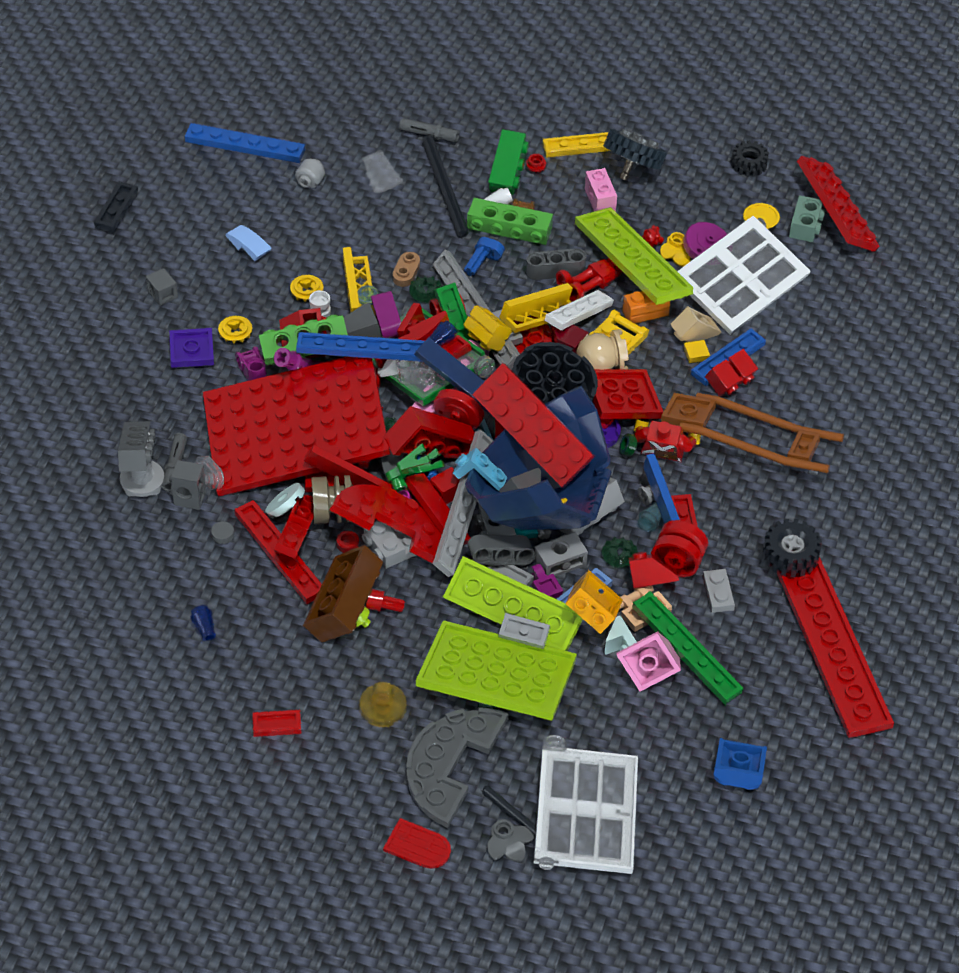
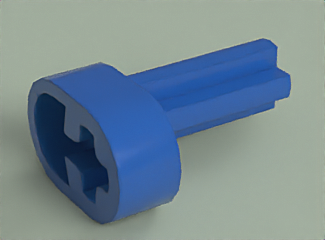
M481 237L475 245V252L465 266L464 272L468 276L475 275L485 258L495 261L499 260L505 252L504 246L496 240Z

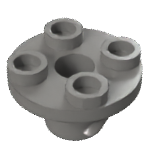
M154 461L148 463L146 471L120 473V483L127 496L145 497L157 495L161 491L164 471Z

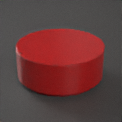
M343 531L337 536V548L341 552L345 553L359 547V537L355 532Z

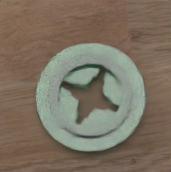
M424 275L423 278L416 277L415 281H411L409 293L417 301L429 302L436 298L434 289L442 286L440 280H435L434 276L427 278ZM424 286H428L427 292H425Z
M624 536L621 539L613 537L611 541L606 540L605 545L602 547L603 559L609 565L619 568L630 566L629 558H632L634 553H638L637 546L633 544L632 540H625ZM621 547L623 551L620 554V556H618L617 551Z

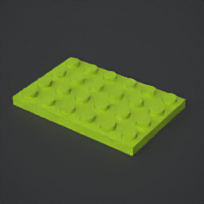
M443 620L416 678V686L553 721L576 662L577 654L545 646L544 649L500 638L499 634Z

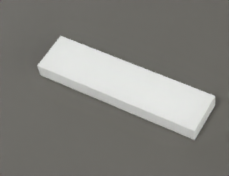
M597 290L546 314L545 321L559 330H563L611 307L613 299Z

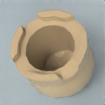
M621 329L612 330L610 337L603 333H593L580 341L577 354L580 357L585 356L594 369L604 370L612 369L613 367L615 369H628L627 366H624V361L629 360L626 340H621L620 335L623 333Z

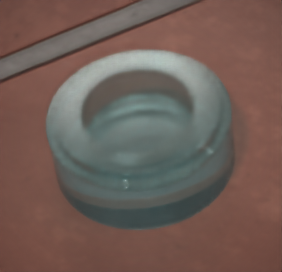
M366 285L357 291L359 303L362 305L366 303L373 305L371 296L378 294V290L375 287Z

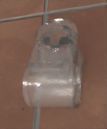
M396 360L399 383L429 386L435 382L436 371L429 366L427 367L424 362Z

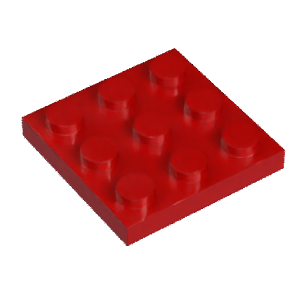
M594 369L597 375L598 387L593 401L600 419H661L663 409L646 369Z

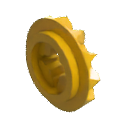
M301 275L291 282L290 290L291 295L295 296L297 300L303 299L306 302L313 292L324 291L323 282L316 276Z
M230 316L220 322L218 327L219 335L225 339V342L232 341L235 343L236 341H241L243 343L245 338H250L252 324L245 317Z

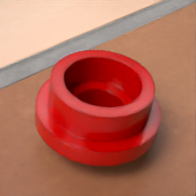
M532 154L526 161V167L530 171L540 172L546 168V161L542 155Z

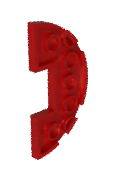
M362 484L350 486L342 490L331 504L330 511L367 530L372 528L374 520L377 519L410 536L412 540L409 552L433 563L442 534L425 510L414 499H409L392 488L387 489L381 486Z

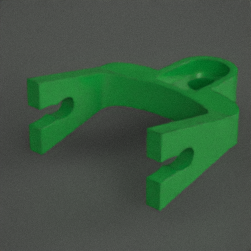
M420 444L396 464L397 467L388 471L385 475L394 490L400 492L408 487L404 480L407 476L444 468L442 460L431 464L432 459L440 456L438 449L435 448L431 453L417 460V455L426 451L424 445Z

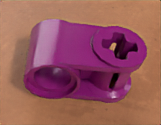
M257 346L243 353H235L239 369L243 372L247 381L267 376L266 364Z

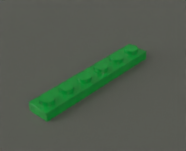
M651 591L633 603L632 608L655 632H659L669 640L682 661L724 705L742 693L743 687Z

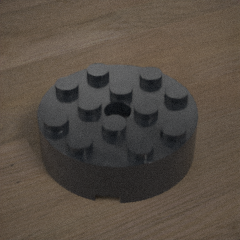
M541 342L530 345L516 357L512 367V371L544 404L580 386L583 387L590 400L593 401L598 387L596 372L585 356L580 357L572 351L573 348L560 343Z

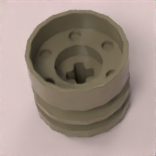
M344 475L343 486H339V476H335L333 486L328 485L326 476L311 477L314 524H329L330 514L334 513L329 510L331 504L342 490L353 486L350 475ZM335 513L337 522L341 523V516Z

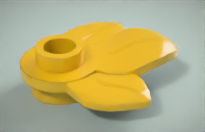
M674 232L667 238V242L661 246L660 255L664 259L672 258L675 264L684 267L690 262L691 257L683 246L684 234Z

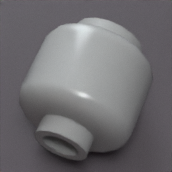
M309 158L300 164L295 176L302 187L315 188L323 179L325 170L319 160Z

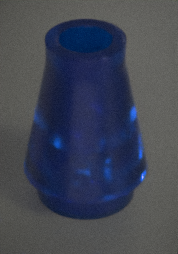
M446 320L439 323L429 338L441 346L453 340L457 330Z
M207 605L193 608L190 619L202 636L203 641L214 639L216 633L212 610Z

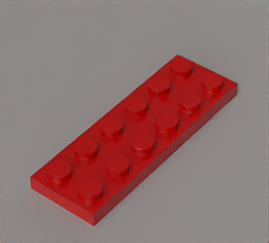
M801 155L797 163L846 242L875 252L880 247L876 241V235L870 231L867 221L861 217L858 212L859 208L851 201L850 194L844 190L841 185L842 181L833 172V167L827 162L822 163L813 157L808 158Z
M502 363L472 394L562 488H565L595 457L506 364Z

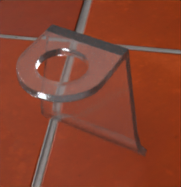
M382 150L363 157L359 161V163L364 162L375 193L392 189L403 182V179L395 172Z

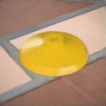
M765 203L752 204L743 213L745 221L754 216L767 229L774 227L780 220L777 209Z

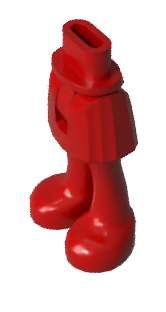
M607 258L606 260L589 264L585 271L571 277L568 271L560 270L556 273V282L558 286L568 283L573 288L569 298L573 302L584 297L585 293L597 286L601 289L607 287L616 277L621 275L622 270L610 258Z

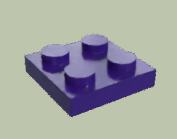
M212 328L169 330L171 368L214 365Z

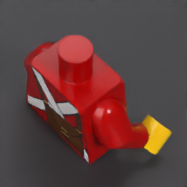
M637 419L633 430L635 431L637 442L643 443L641 454H654L656 457L682 462L684 452H689L696 444H700L701 435L688 433L687 437L684 435L682 427L669 424L666 421H651L649 424V422Z

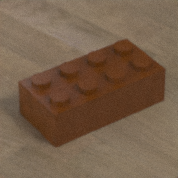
M366 545L335 556L303 627L320 642L352 633L357 626L356 622L359 615L365 608L364 604L367 597L372 592V586L380 575L383 561Z

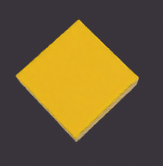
M705 340L684 343L683 348L689 363L701 362L710 357Z

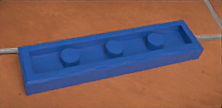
M750 328L691 369V375L707 386L710 383L705 376L713 367L724 360L729 361V357L743 348L749 356L766 344V339Z
M654 454L646 455L643 468L664 524L672 520H680L656 456Z

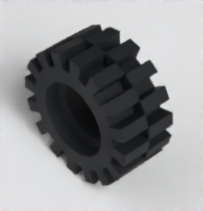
M747 140V143L742 141L741 145L739 143L736 144L732 153V168H734L735 172L739 171L740 175L746 173V177H749V174L755 177L756 173L761 175L762 171L765 172L769 155L767 148H763L762 143L757 145V141L751 143V140Z

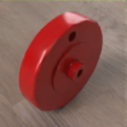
M454 389L441 390L433 401L434 409L438 415L471 425L473 430L477 429L484 419V411L480 404L471 396Z

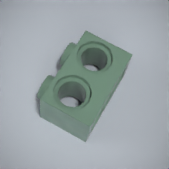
M799 195L791 222L789 238L813 242L815 234L819 235L822 224L819 221H823L825 209H822L823 203L820 199Z

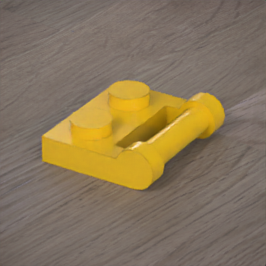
M615 309L594 330L596 333L600 332L610 337L612 330L621 329L623 333L620 335L621 340H626L628 355L649 334L648 328L640 327L624 318ZM618 323L621 326L627 328L628 330L634 332L636 335L633 336L614 324Z

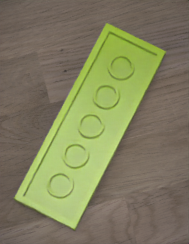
M464 556L443 596L444 599L502 625L505 613L550 625V631L545 646L568 651L583 620L565 603Z

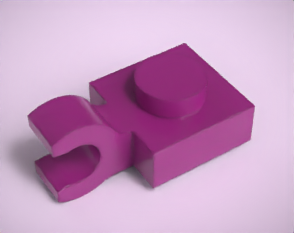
M541 564L532 566L534 571L531 573L534 576V581L532 582L533 589L555 599L563 594V589L554 574L546 575Z

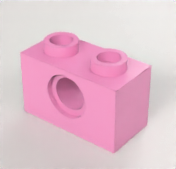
M606 169L586 171L585 191L594 212L609 207L616 212L617 194Z

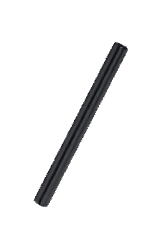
M431 135L424 136L423 145L457 235L459 237L467 236L468 227L434 138Z

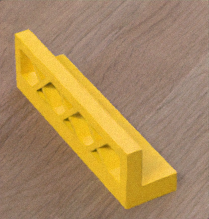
M344 247L343 265L350 313L370 302L375 315L371 296L374 294L368 256L352 257L351 247ZM364 263V267L360 270L354 267V264ZM359 277H361L364 280H366V282L360 285L356 282V280ZM361 292L368 295L365 300L358 297Z
M566 283L504 301L499 318L514 333L547 324L548 322L545 321V317L548 313L543 311L552 312L559 309L560 306L571 303L569 298L573 288ZM530 315H531V316H534V317H538V319H533V318H530V317H527V316H530ZM513 320L520 321L523 323L517 325Z

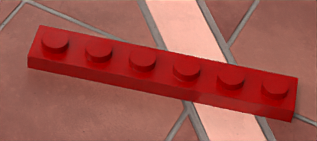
M252 500L234 509L235 516L306 604L314 601L322 585L298 554L294 559L274 550L281 533L258 504Z

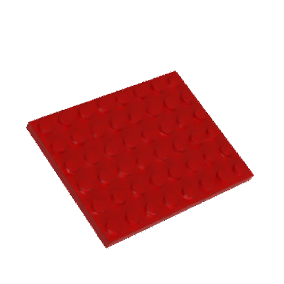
M347 356L203 392L218 497L322 472V470L304 461L306 454L314 445L351 464L391 455L390 448L383 437L387 432L373 358Z

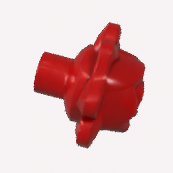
M655 225L646 229L642 236L651 247L657 244L661 245L664 240L660 236L659 227Z

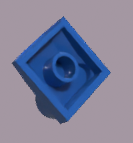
M720 738L714 779L722 785L741 787L748 790L760 787L767 746L762 747Z

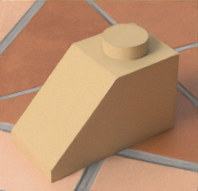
M687 307L671 323L675 330L674 335L680 341L693 342L705 340L721 333L711 317L690 307Z

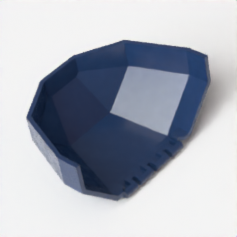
M582 386L563 393L545 405L595 457L565 488H562L518 441L504 429L482 453L507 476L505 484L512 477L538 467L541 470V482L527 488L500 493L473 468L466 480V489L492 522L519 530L579 529L589 525L591 521L597 518L612 473L610 469L606 468L610 465L611 459L598 411ZM567 498L568 501L563 503L561 499Z

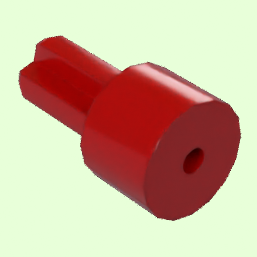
M372 589L371 594L367 598L366 608L379 612L381 608L398 612L403 611L404 600L384 596L385 591Z

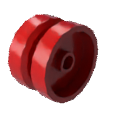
M672 520L663 525L651 555L676 571L678 577H690L697 572L708 547V538L697 526L686 521Z

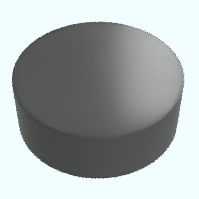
M228 522L214 524L211 529L212 539L219 544L229 543L234 538L233 526Z

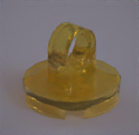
M378 682L368 687L360 698V713L362 717L364 716L368 719L369 724L377 727H390L394 725L395 721L401 720L407 710L406 697L402 690L386 682Z

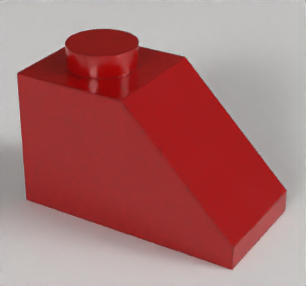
M646 552L634 553L633 557L629 558L634 588L679 581L676 571L651 554L647 555Z

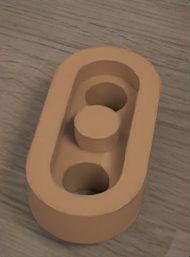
M405 252L400 256L393 271V282L397 286L406 287L413 283L420 268V257L418 254Z

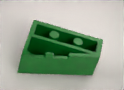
M502 129L489 178L490 192H496L500 188H508L513 196L515 189L519 188V176L521 171H523L529 149V142L526 141L525 133Z

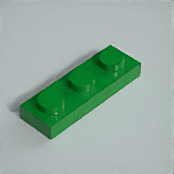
M456 283L434 289L441 312H447L451 328L466 339L475 341L468 335L469 331L463 325L468 317Z

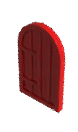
M400 818L383 847V851L421 867L432 869L444 865L449 860L451 847L449 841L441 834Z

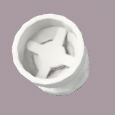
M320 290L313 292L309 297L310 309L320 308L323 317L330 316V295Z

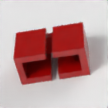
M744 348L729 357V361L724 360L706 374L705 378L719 397L725 393L731 395L739 389L738 385L741 383L746 385L755 378L753 375L758 370V367Z

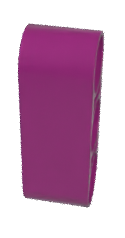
M392 291L372 295L371 300L382 338L393 339L399 337L397 329L401 324Z

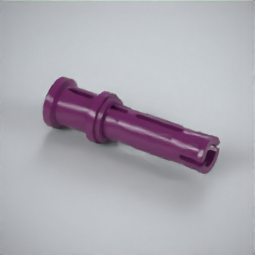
M279 348L274 354L275 364L279 367H287L289 370H297L322 363L302 357L300 353L289 351L286 348Z

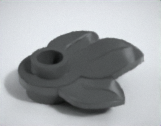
M502 819L492 826V837L487 843V849L493 860H498L505 855L511 861L521 862L526 854L524 844L534 840V836L528 828L514 826L510 821ZM505 831L507 834H500V832Z

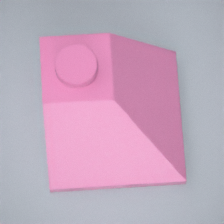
M659 632L616 653L639 691L681 671L679 656L669 640Z

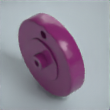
M697 222L687 229L683 237V246L687 254L692 259H695L725 237L727 233L715 224ZM732 245L727 248L730 252L732 251ZM714 257L705 265L718 266L722 263Z

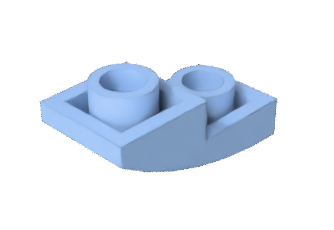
M243 225L234 228L225 235L238 250L243 248L254 261L268 254L272 249L260 236Z

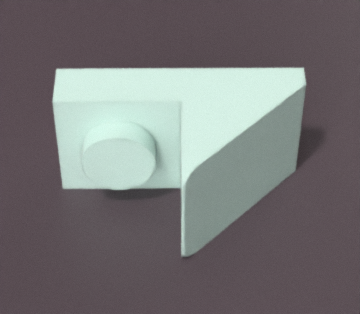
M621 616L615 618L606 639L605 655L617 650L621 651L636 643L635 638Z

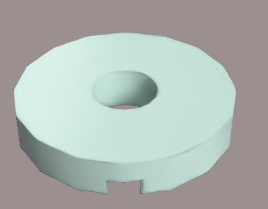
M295 483L284 489L267 506L265 511L268 516L274 518L286 513L295 505L297 496L299 498L303 497L305 489L300 483Z

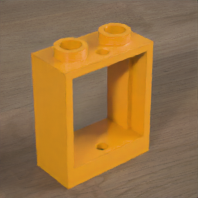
M588 570L573 586L565 604L601 634L616 618L623 599Z

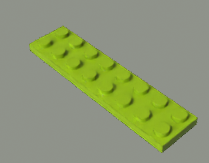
M611 207L575 217V224L656 305L693 294V286Z

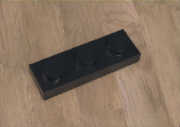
M119 181L95 219V228L114 233L137 195L138 186Z

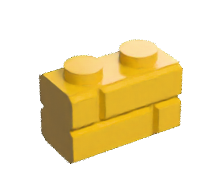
M478 305L474 306L470 313L471 316L463 324L469 331L468 335L474 340H480L479 345L488 351H491V349L500 351L506 343L505 340L512 333V329L488 309Z

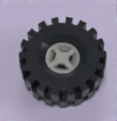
M784 519L783 524L780 521L775 522V527L771 525L765 534L763 558L767 560L766 565L768 567L773 566L772 571L775 573L778 570L781 571V575L785 577L786 573L791 574V577H796V573H799L801 577L805 575L806 571L808 573L812 572L813 567L816 568L820 557L822 540L820 539L819 532L815 533L813 526L808 528V523L805 521L802 524L798 523L799 519H794L793 522H789V519Z

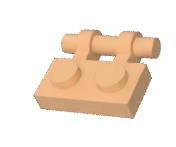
M652 585L635 588L631 594L620 596L623 599L620 609H624L621 611V617L634 632L648 624L632 608L633 602L648 592H653L654 588ZM659 591L655 592L654 595L671 612L672 605Z

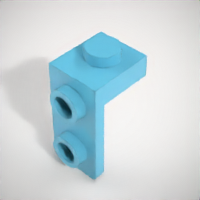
M477 448L467 455L462 454L455 461L456 467L453 474L458 479L474 468L498 491L507 480L504 472L497 468Z

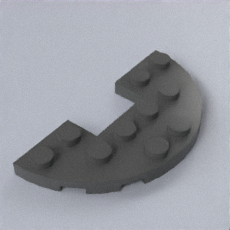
M479 708V710L471 711L460 709L445 714L444 718L435 723L432 721L417 735L407 758V782L414 801L432 820L446 828L449 827L469 791L468 785L449 778L467 746L486 754L490 753L509 718V713L491 708Z

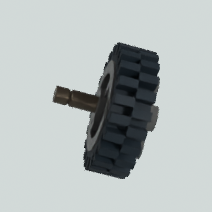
M611 128L603 145L606 149L627 159L619 177L623 180H627L628 173H630L634 163L661 170L668 152L658 147V142L651 139L647 140L643 138L644 135L626 129L620 131Z

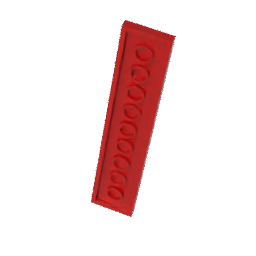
M820 557L816 568L813 567V571L810 573L806 571L805 575L801 577L799 573H796V577H791V574L786 573L785 577L778 570L779 580L848 738L892 729L894 721Z

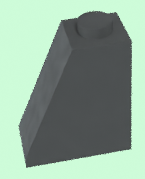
M370 303L362 305L343 317L348 336L382 338Z

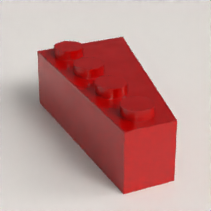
M410 406L383 437L393 455L400 456L401 453L410 454L420 444H423L426 451L422 454L428 455L436 448L444 458H458L462 454L467 455L469 453L475 432L471 425Z

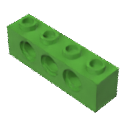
M478 198L473 199L467 214L468 229L543 245L547 244L552 230L553 214Z
M330 315L324 320H309L303 325H288L282 330H267L263 332V334L259 335L266 366L275 364L274 354L279 348L296 351L299 332L320 334L322 331L327 330L330 334L348 335L343 315ZM282 340L288 341V344L284 347L278 346V343ZM300 353L302 357L314 355V354Z

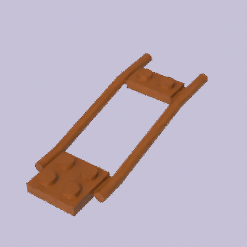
M698 392L696 397L674 393L661 416V422L666 421L669 424L680 426L683 432L702 435L782 465L822 473H829L830 465L811 462L820 438L843 442L844 434L800 426L725 398ZM716 405L797 433V436L786 457L705 428Z

